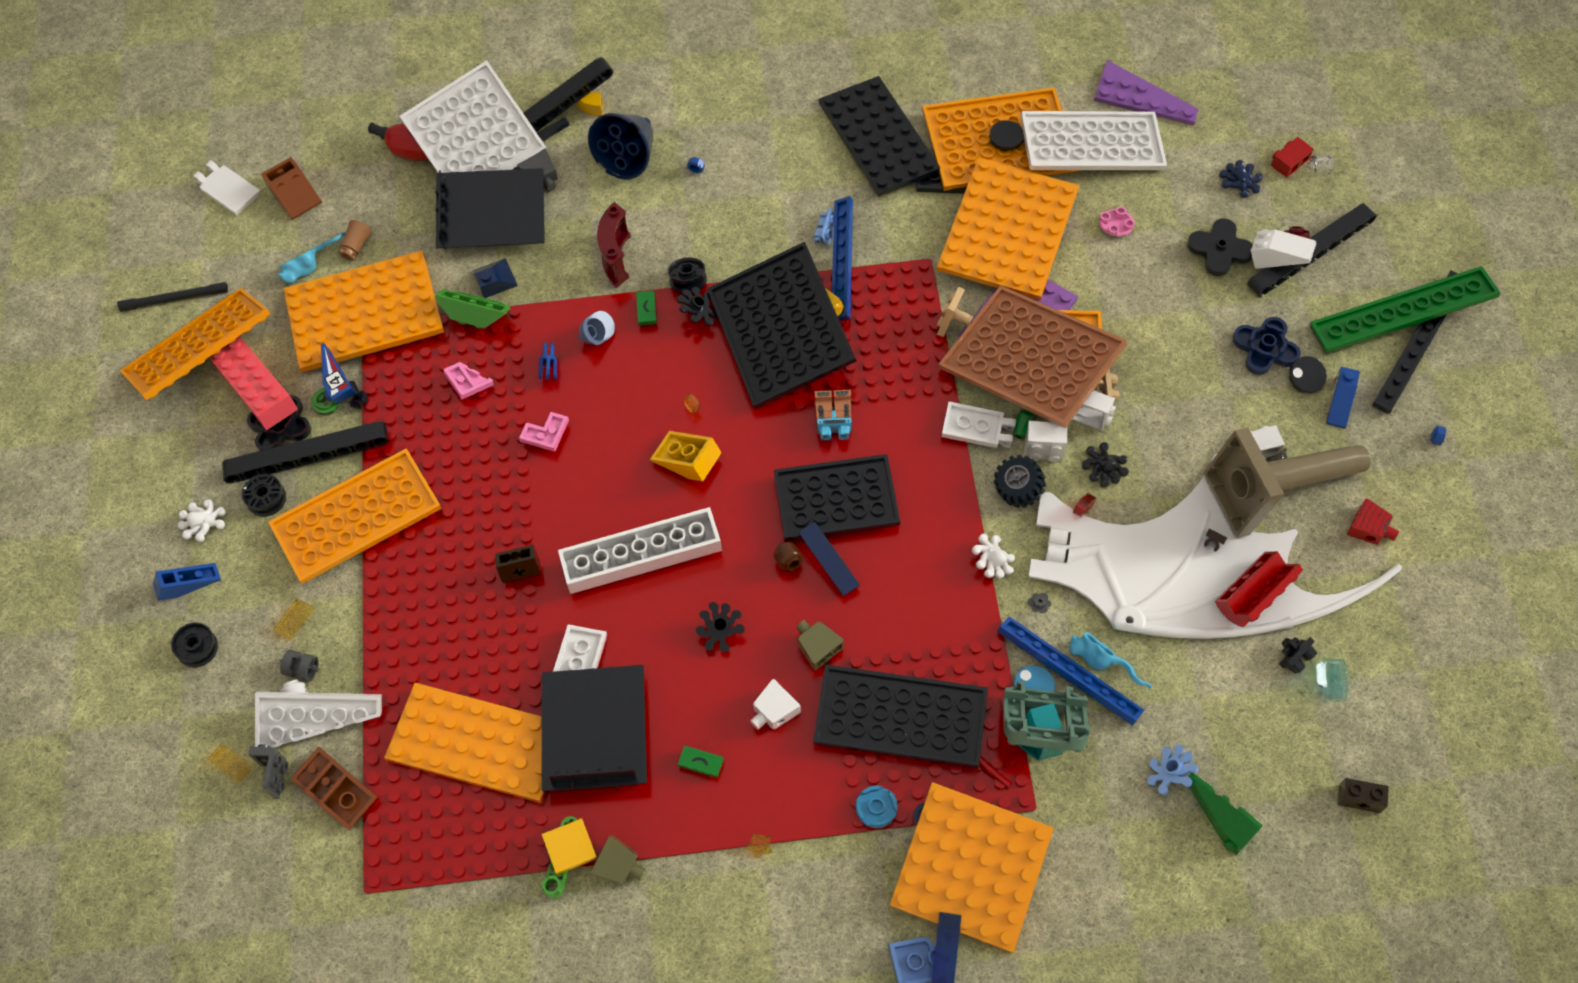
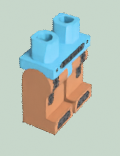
M834 390V410H832V391H815L817 433L820 434L821 440H830L831 433H838L841 440L849 439L852 425L851 390Z

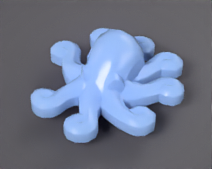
M1175 745L1173 755L1169 747H1164L1161 751L1163 754L1161 766H1159V761L1156 758L1151 759L1149 762L1150 767L1158 774L1149 776L1147 782L1150 786H1155L1157 781H1163L1158 787V792L1161 795L1169 793L1167 787L1172 782L1190 787L1192 779L1186 775L1190 772L1197 773L1199 770L1195 763H1190L1193 760L1192 753L1185 752L1182 745Z

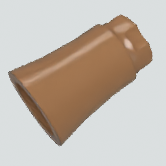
M350 220L338 254L346 260L354 261L365 241L372 234V230L360 221Z

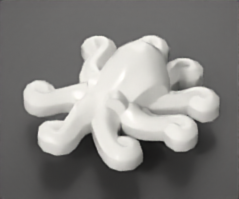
M211 500L204 501L203 505L207 508L206 510L197 507L194 502L188 505L189 513L185 510L179 512V518L187 520L178 522L179 529L184 530L182 533L183 538L188 540L193 534H196L195 539L197 542H203L205 540L204 536L210 527L216 526L219 530L225 527L224 521L215 519L218 516H224L226 510L223 507H219L213 512L214 505Z
M981 534L978 540L983 545H975L972 548V552L975 555H978L980 552L983 553L980 560L976 562L977 568L984 569L987 566L984 575L988 578H992L995 575L996 578L1001 579L1005 574H1012L1014 569L1008 563H1012L1015 557L1013 554H1008L998 547L1001 538L998 535H994L990 543L988 536Z

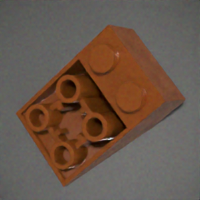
M292 157L261 173L268 189L292 220L322 203Z

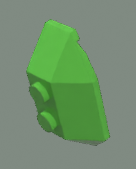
M443 289L435 295V299L451 320L458 321L460 324L474 325L476 328H486L510 310V306L502 302L467 293Z

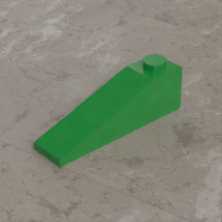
M1190 773L1188 776L1192 779V785L1189 787L1219 838L1223 841L1224 847L1228 851L1238 854L1263 825L1242 807L1238 809L1233 807L1229 803V798L1225 795H1216L1211 785L1194 773Z

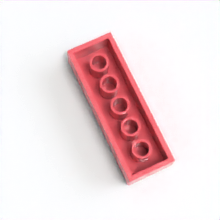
M240 336L233 343L221 348L220 352L209 357L218 372L266 430L298 410L290 395Z

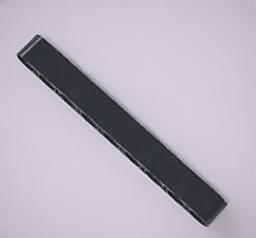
M1365 203L1360 204L1309 238L1316 241L1310 263L1264 268L1252 276L1247 285L1259 297H1262V294H1267L1276 288V285L1279 286L1288 280L1289 276L1292 277L1301 271L1302 267H1307L1316 261V258L1319 259L1328 253L1329 249H1334L1342 243L1341 241H1346L1355 235V232L1358 233L1368 226V223L1371 224L1376 219L1377 214Z
M373 422L224 460L222 462L223 480L226 483L245 481L260 474L270 475L384 446L389 442L386 423Z

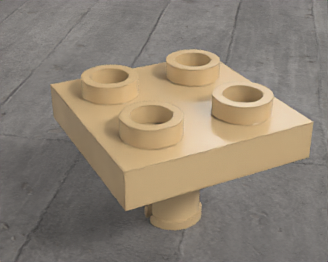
M958 287L956 293H951L948 303H946L942 312L944 317L941 316L937 326L940 328L937 335L944 337L953 320L967 326L970 325L974 315L963 312L958 307L965 289Z

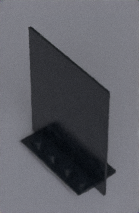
M543 168L441 173V170H439V173L436 174V191H434L436 193V249L443 248L446 250V248L545 243Z
M644 665L542 672V791L560 792L613 787L618 789V787L646 784Z

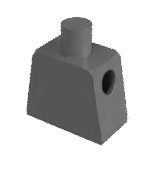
M545 149L517 164L518 169L543 168L544 187L548 191L556 188L554 182L558 179L556 169Z

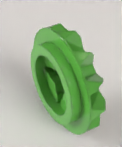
M322 388L313 394L311 406L319 414L325 413L328 415L331 411L335 412V409L340 407V403L336 405L331 400L325 406L323 402L326 399L324 394L326 389Z

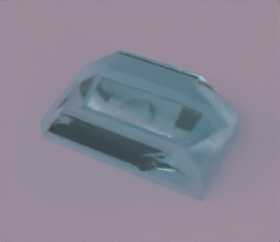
M1322 659L1321 662L1316 663L1317 685L1323 689L1325 699L1346 700L1349 683L1347 665L1344 659Z

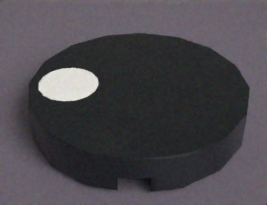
M1301 357L1290 366V382L1299 392L1314 393L1326 383V369L1314 357Z

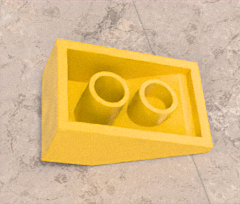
M669 431L650 460L688 479L704 481L722 452L711 437Z

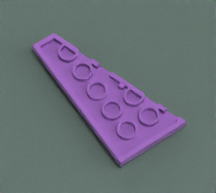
M1109 60L1106 62L1094 98L1096 102L1137 112H1155L1157 117L1194 125L1199 110Z

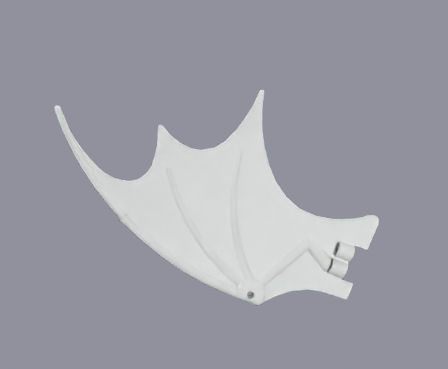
M1203 476L1193 491L1176 507L1155 519L1130 525L1105 523L1087 517L1064 504L1054 494L1045 492L1040 498L1036 526L1050 528L1046 560L1031 559L1028 578L1053 582L1074 589L1089 599L1104 614L1115 630L1180 639H1216L1292 629L1295 625L1328 615L1368 595L1400 572L1402 566L1396 564L1379 578L1360 587L1337 594H1313L1303 591L1292 582L1285 588L1283 594L1277 596L1272 601L1273 604L1263 610L1257 620L1249 622L1245 627H1240L1223 615L1215 601L1264 552L1278 551L1287 564L1288 555L1298 531L1292 529L1272 534L1253 531L1250 535L1237 538L1205 476ZM1209 528L1228 537L1224 545L1219 543L1220 547L1216 552L1214 551L1216 547L1215 542L1211 541L1207 547L1204 546L1205 541L1209 539V537L1205 536ZM1068 534H1070L1069 545H1067ZM1066 551H1068L1066 562H1064Z

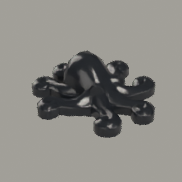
M693 287L691 292L687 289L683 290L682 295H679L676 299L677 303L682 304L679 311L681 313L694 314L690 317V322L698 323L703 318L705 325L712 326L714 321L709 318V315L714 319H718L716 310L713 311L709 308L711 299L709 293H704L702 297L698 287Z
M1106 442L1101 443L1099 446L1101 453L1095 452V448L1089 446L1086 453L1093 458L1086 459L1082 463V468L1085 470L1094 465L1093 473L1089 476L1090 481H1098L1100 472L1102 478L1100 486L1102 487L1109 485L1108 476L1113 484H1117L1120 481V476L1124 477L1129 473L1127 468H1122L1119 465L1126 464L1127 456L1108 455L1109 444Z
M711 602L709 609L712 610L713 621H711L708 611L704 610L699 614L700 618L705 620L709 630L705 631L703 626H698L696 633L703 637H711L705 643V648L708 651H712L714 643L719 640L720 650L727 652L730 646L726 644V637L732 636L735 633L742 634L745 630L742 624H737L732 629L729 628L736 619L741 618L742 613L739 610H734L729 618L726 616L731 609L729 604H722V611L719 614V605Z

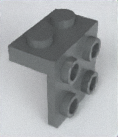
M259 744L257 747H250L248 755L260 766L267 767L263 789L274 799H279L280 793L284 791L283 775L288 770L287 759L269 745Z

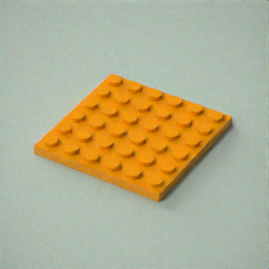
M932 782L889 906L1014 953L1054 827Z

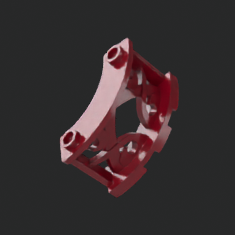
M613 202L600 219L597 229V241L602 254L605 274L611 284L617 288L629 278V274L624 268V253L621 249L631 237V234L627 229L626 211Z

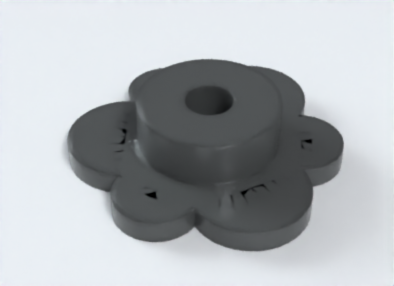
M1034 593L1033 598L1028 600L1029 606L1032 607L1034 612L1046 613L1051 605L1048 595L1046 593H1041L1040 595Z

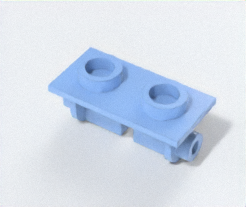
M829 208L828 212H823L820 215L817 225L819 228H816L813 237L816 244L824 242L828 247L833 238L834 212L831 208Z

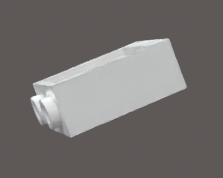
M1093 391L1072 420L1104 431L1105 426H1110L1116 409V406H1113L1115 398Z

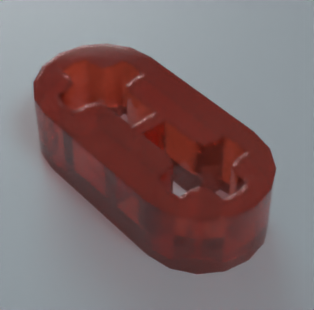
M1087 493L1076 504L1073 513L1082 518L1089 512L1097 498Z

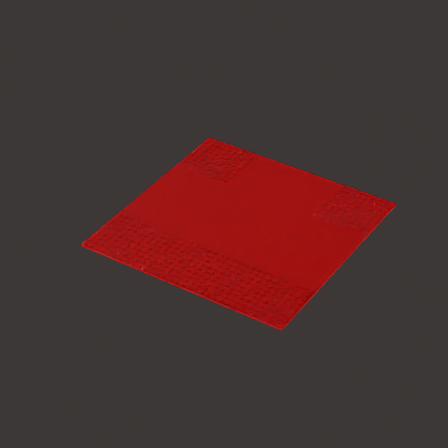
M931 259L852 267L850 319L840 321L857 362L756 409L751 402L719 318L714 319L709 315V318L714 321L712 326L705 325L703 318L698 323L690 322V317L694 314L681 313L679 311L682 304L677 303L676 299L682 293H678L672 288L654 290L657 324L639 326L636 292L513 305L510 306V310L486 328H476L474 325L460 324L458 321L451 320L447 313H442L440 317L445 333L362 356V391L368 395L367 404L362 403V425L373 422L386 423L389 439L388 444L362 451V472L407 448L442 508L363 551V694H382L381 716L363 721V785L378 797L363 814V890L365 893L370 894L547 872L551 859L542 834L559 828L563 819L569 816H573L578 820L582 818L597 859L608 837L612 834L639 854L636 860L915 826L913 812L919 804L926 801L932 782L1014 813L1036 810L1027 754L1018 745H1012L1007 741L1008 738L1004 734L1003 729L1004 692L1006 687L1010 688L1013 686L1005 639L1003 635L997 632L1001 625V618L993 577L988 578L984 575L987 566L984 569H979L976 566V562L980 560L983 553L980 552L978 555H975L972 552V548L975 545H983L978 540V537L984 534L967 442L941 437L948 402L959 403L954 375L939 369L938 365L948 353L949 347L946 333L944 337L937 335L940 328L937 324L942 316ZM832 270L818 271L825 288L832 293ZM717 283L706 284L700 290V295L703 297L704 293H709L707 288ZM710 299L709 308L714 311L715 308L712 303V300ZM598 311H604L612 317L615 331L609 339L599 345L587 344L583 340H578L580 336L579 326L587 317ZM547 342V355H550V343L554 344V356L557 358V380H553V366L550 367L549 380H545L546 366H542V379H538L539 357L543 355V343ZM461 362L467 365L468 368L480 372V376L486 379L491 378L493 386L461 399L444 375L443 369ZM834 390H851L852 425L849 439L841 440L838 433H831L830 440H821L820 434L817 433L815 391H832V410H834ZM550 412L569 418V422L555 452L526 444L519 440L526 423L544 427ZM669 431L713 438L722 453L704 481L688 479L650 460ZM887 454L900 525L825 536L860 584L858 588L843 597L802 539L784 541L774 470ZM710 507L721 540L722 551L570 594L558 550ZM792 542L803 556L802 562L796 570H782L774 559V551L779 544ZM534 545L540 560L541 574L502 583L496 569L495 554ZM711 602L719 605V614L722 611L721 605L724 603L729 604L731 609L726 615L729 618L734 610H739L742 613L741 618L736 619L729 628L732 629L735 625L742 624L745 630L742 634L735 633L732 636L726 637V644L730 646L727 652L720 650L719 640L714 643V649L708 651L705 648V643L711 637H703L696 633L698 626H703L705 631L709 630L705 620L700 618L699 614L701 611L706 610L710 613V619L713 621L712 610L709 609ZM803 620L811 627L820 621L844 640V648L816 671L813 670L798 646V637L802 634L796 627ZM568 624L607 632L598 668L644 665L646 784L618 787V789L613 787L560 792L545 791L542 802L539 803L390 762L384 758L414 683L542 717V672H553ZM825 665L988 687L980 755L1012 784L1006 789L1003 784L994 779L980 766L979 768L813 744ZM775 679L800 704L801 713L774 730L767 723L757 730L750 722L757 715L753 704L771 680ZM684 745L724 757L718 778L678 767ZM878 785L887 790L889 789L897 799L898 810L896 817L891 824L884 828L868 827L860 821L856 814L857 798L864 789L870 786ZM597 859L576 868L594 866Z

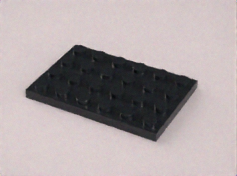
M887 454L774 470L784 541L802 539L799 536V532L813 522L818 525L825 536L900 525Z

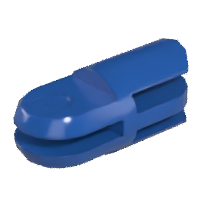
M547 342L543 343V355L539 357L538 379H542V366H546L545 380H549L550 367L553 366V380H557V358L554 356L553 343H550V355H547Z

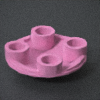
M1117 207L1116 209L1102 212L1100 215L1099 224L1101 229L1111 236H1126L1134 229L1135 222L1133 217L1126 212L1124 207Z

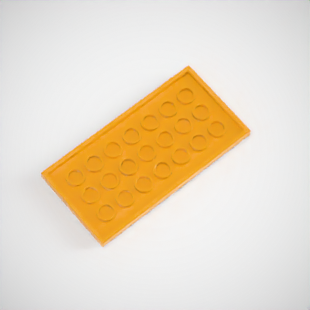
M240 287L119 371L145 400L154 398L159 391L171 386L178 378L187 375L195 366L203 364L205 359L220 352L221 348L227 344L233 343L241 334L249 332L254 325L266 320L267 316L271 313L265 306Z
M406 448L268 521L300 583L304 584L442 508Z
M414 683L384 757L385 760L535 802H542L545 791H542L541 716Z

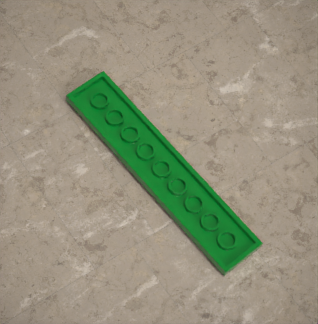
M1480 266L1310 322V328L1327 354L1498 298L1500 291L1484 268Z

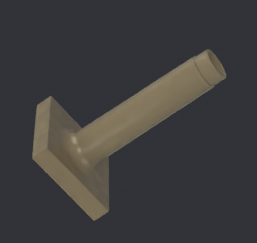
M1243 428L1232 433L1203 474L1233 532L1238 538L1250 535L1284 495L1283 490L1365 472L1370 467L1371 459L1368 450L1364 446L1358 445L1267 462L1249 428Z

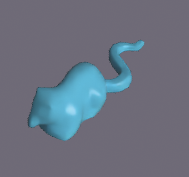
M345 232L280 265L279 268L282 272L278 273V276L289 285L294 283L297 278L311 274L316 268L315 253L338 241L345 235Z
M1084 632L1081 638H1078L1076 635L1072 636L1070 643L1071 653L1083 657L1086 663L1093 669L1105 670L1112 665L1120 664L1128 671L1129 676L1135 683L1147 686L1148 688L1152 687L1151 684L1137 677L1134 668L1129 662L1117 657L1109 647L1098 641L1089 632Z

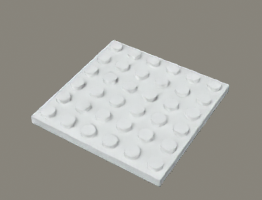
M487 60L400 115V119L438 173L439 170H441V173L513 170L518 168L517 164L546 149L545 144Z

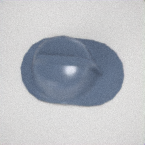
M604 311L595 312L587 317L579 326L580 336L578 340H583L587 344L599 345L609 339L615 331L612 317Z

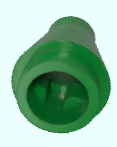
M1021 410L1017 414L1014 437L1022 440L1025 438L1028 422L1035 421L1033 413Z

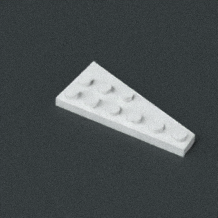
M256 692L255 747L259 744H265L275 748L289 742H296L316 736L326 731L343 728L353 723H360L380 717L382 714V694Z

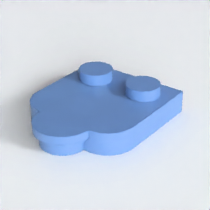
M926 937L888 945L897 983H931L937 979L940 969L946 963L945 952L941 948L934 947L932 941Z

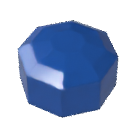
M692 157L689 159L687 167L691 172L699 174L703 172L705 163L700 158Z
M1439 425L1435 426L1431 433L1433 444L1442 445L1446 436V428Z

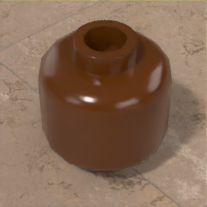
M785 542L777 546L774 551V559L782 570L794 571L801 565L803 556L794 543Z

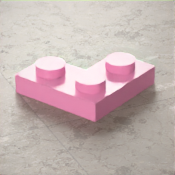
M550 412L544 427L526 423L519 440L520 442L555 452L569 422V418Z

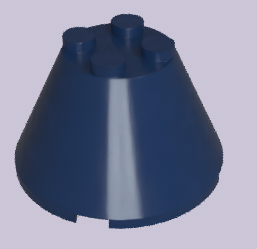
M607 113L599 116L593 122L588 131L589 149L596 163H600L606 169V173L619 179L629 180L638 177L647 168L653 142V129L648 118L632 114Z

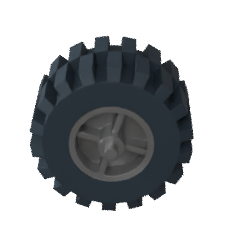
M1017 455V458L1010 456L1008 461L1004 459L1002 461L1003 465H998V472L994 473L996 478L994 484L999 495L1007 504H1013L1014 507L1019 508V505L1024 508L1027 507L1028 503L1030 505L1035 504L1033 501L1035 499L1038 501L1041 498L1039 494H1044L1045 490L1043 487H1046L1045 476L1039 465L1028 456H1024V458L1021 455Z

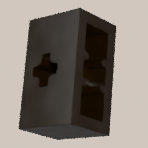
M534 545L495 554L496 569L502 583L541 574L540 560Z
M1345 778L1339 784L1338 805L1381 813L1388 807L1389 786Z

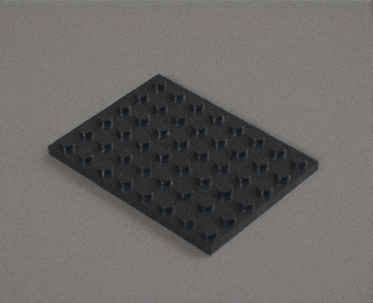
M805 242L707 288L755 409L857 362Z

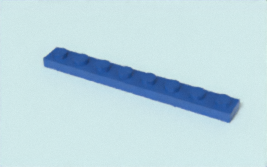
M850 196L834 201L832 293L844 305L842 312L838 315L839 321L850 319L853 199Z
M1008 617L1000 625L998 633L1132 726L1144 712V709L1011 617Z

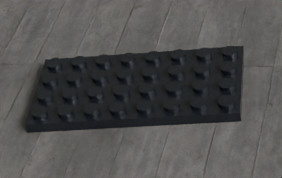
M880 76L818 99L826 116L878 197L939 173L940 166Z
M825 665L813 744L979 768L988 687Z

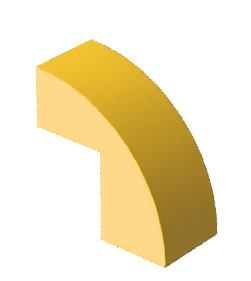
M601 92L589 93L575 103L580 110L590 115L601 116L603 114Z

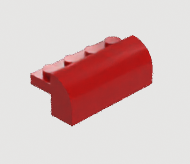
M1278 551L1264 552L1215 603L1228 620L1240 627H1245L1249 622L1257 620L1263 610L1273 604L1272 601L1277 596L1283 594L1285 588L1290 583L1297 580L1298 575L1303 569L1300 564H1286Z

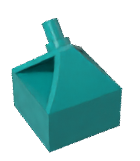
M1054 703L1032 708L1025 717L1027 719V726L1063 730ZM1018 744L1021 749L1039 761L1062 755L1064 750Z

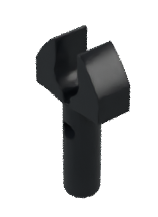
M350 381L356 394L353 395L349 404L353 408L361 410L359 402L361 401L366 405L368 395L362 390L359 392L356 383Z

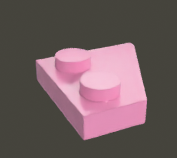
M461 362L443 369L444 375L461 399L493 386L491 378L486 379L480 376V372L468 368L467 365Z

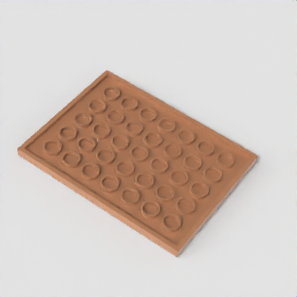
M1000 285L938 365L939 369L1066 428L1125 349L1127 340Z

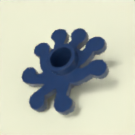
M1237 160L1235 168L1234 164L1228 163L1226 170H1221L1219 173V177L1228 179L1222 182V187L1240 188V196L1243 198L1249 196L1247 188L1252 189L1255 194L1260 192L1261 187L1255 183L1260 182L1263 176L1261 173H1256L1253 178L1252 170L1254 165L1249 163L1245 167L1243 160Z

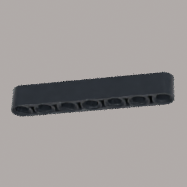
M599 57L527 109L523 114L537 132L607 81L613 75V69L603 57Z

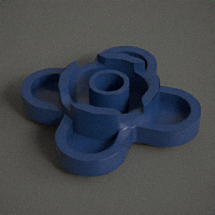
M1269 317L1264 320L1259 328L1250 325H1241L1236 328L1233 334V342L1238 348L1249 352L1245 364L1251 373L1256 375L1265 374L1270 370L1272 363L1289 367L1300 358L1301 351L1299 347L1285 338L1288 328L1285 321L1281 318Z

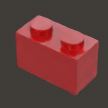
M1297 137L1293 141H1288L1282 150H1277L1274 153L1271 166L1287 178L1310 159L1314 149Z

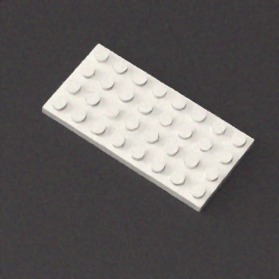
M1021 112L1020 118L1030 170H1166L1167 162L1155 112Z

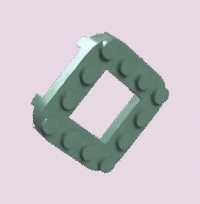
M1017 681L1016 686L1006 687L1003 698L1004 734L1008 738L1007 741L1012 745L1020 744L1082 752L1088 743L1091 726H1088L1087 697H1081L1079 694L1074 693V688L1066 686L1065 693L1025 688V681ZM1054 703L1056 711L1065 712L1066 730L1027 726V719H1025V707L1032 709Z

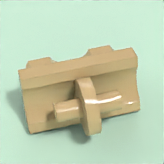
M1109 369L1094 391L1115 398L1114 402H1116L1120 397V393L1118 390L1112 389V386L1114 387L1117 384L1118 376L1110 373Z

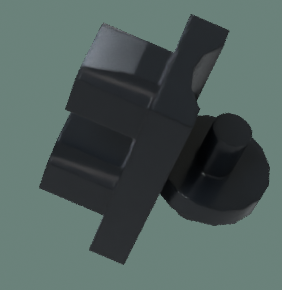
M1296 637L1292 640L1285 638L1282 641L1284 647L1282 653L1286 656L1280 661L1279 665L1282 668L1288 667L1294 673H1300L1306 666L1300 660V657L1303 656L1309 661L1318 654L1312 646L1315 641L1311 637L1307 640L1301 639L1300 641Z

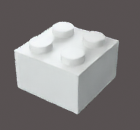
M1029 421L1025 436L1024 456H1028L1035 461L1048 460L1053 463L1063 461L1067 446V427L1064 428L1053 422Z

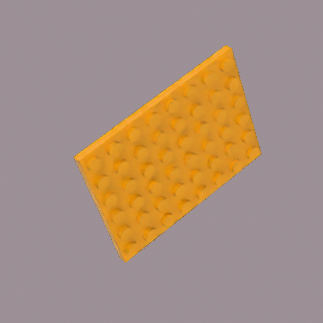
M1055 87L923 105L922 112L935 160L940 166L939 175L943 190L967 187L978 157L1044 176L1079 172V170H1030L1024 139L1021 146L1012 151L1011 149L1001 151L990 142V129L999 121H1013L1022 127L1020 118L1022 111H1062Z
M978 157L938 262L937 271L999 288L1001 285L1026 297L1041 301L1080 185Z
M423 250L283 288L301 373L322 367L321 344L323 343L330 349L336 361L341 362L445 333Z

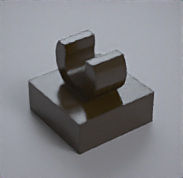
M1209 528L1205 535L1209 539L1205 541L1204 546L1207 547L1208 543L1213 541L1216 544L1214 548L1216 552L1220 547L1219 543L1224 545L1228 537Z

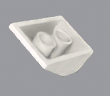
M1276 229L1258 231L1251 248L1254 267L1259 269L1310 263L1316 241Z

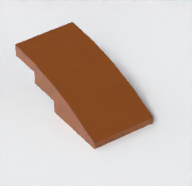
M319 746L290 778L349 831L378 798Z

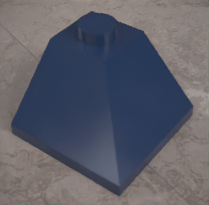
M506 258L472 270L484 298L518 286Z

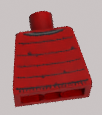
M1365 498L1346 535L1378 545L1383 536L1394 541L1399 530L1389 526L1393 518L1392 514Z

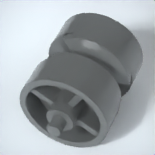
M287 650L280 660V672L285 676L293 678L297 676L298 679L310 682L313 680L315 673L319 671V659L314 655Z

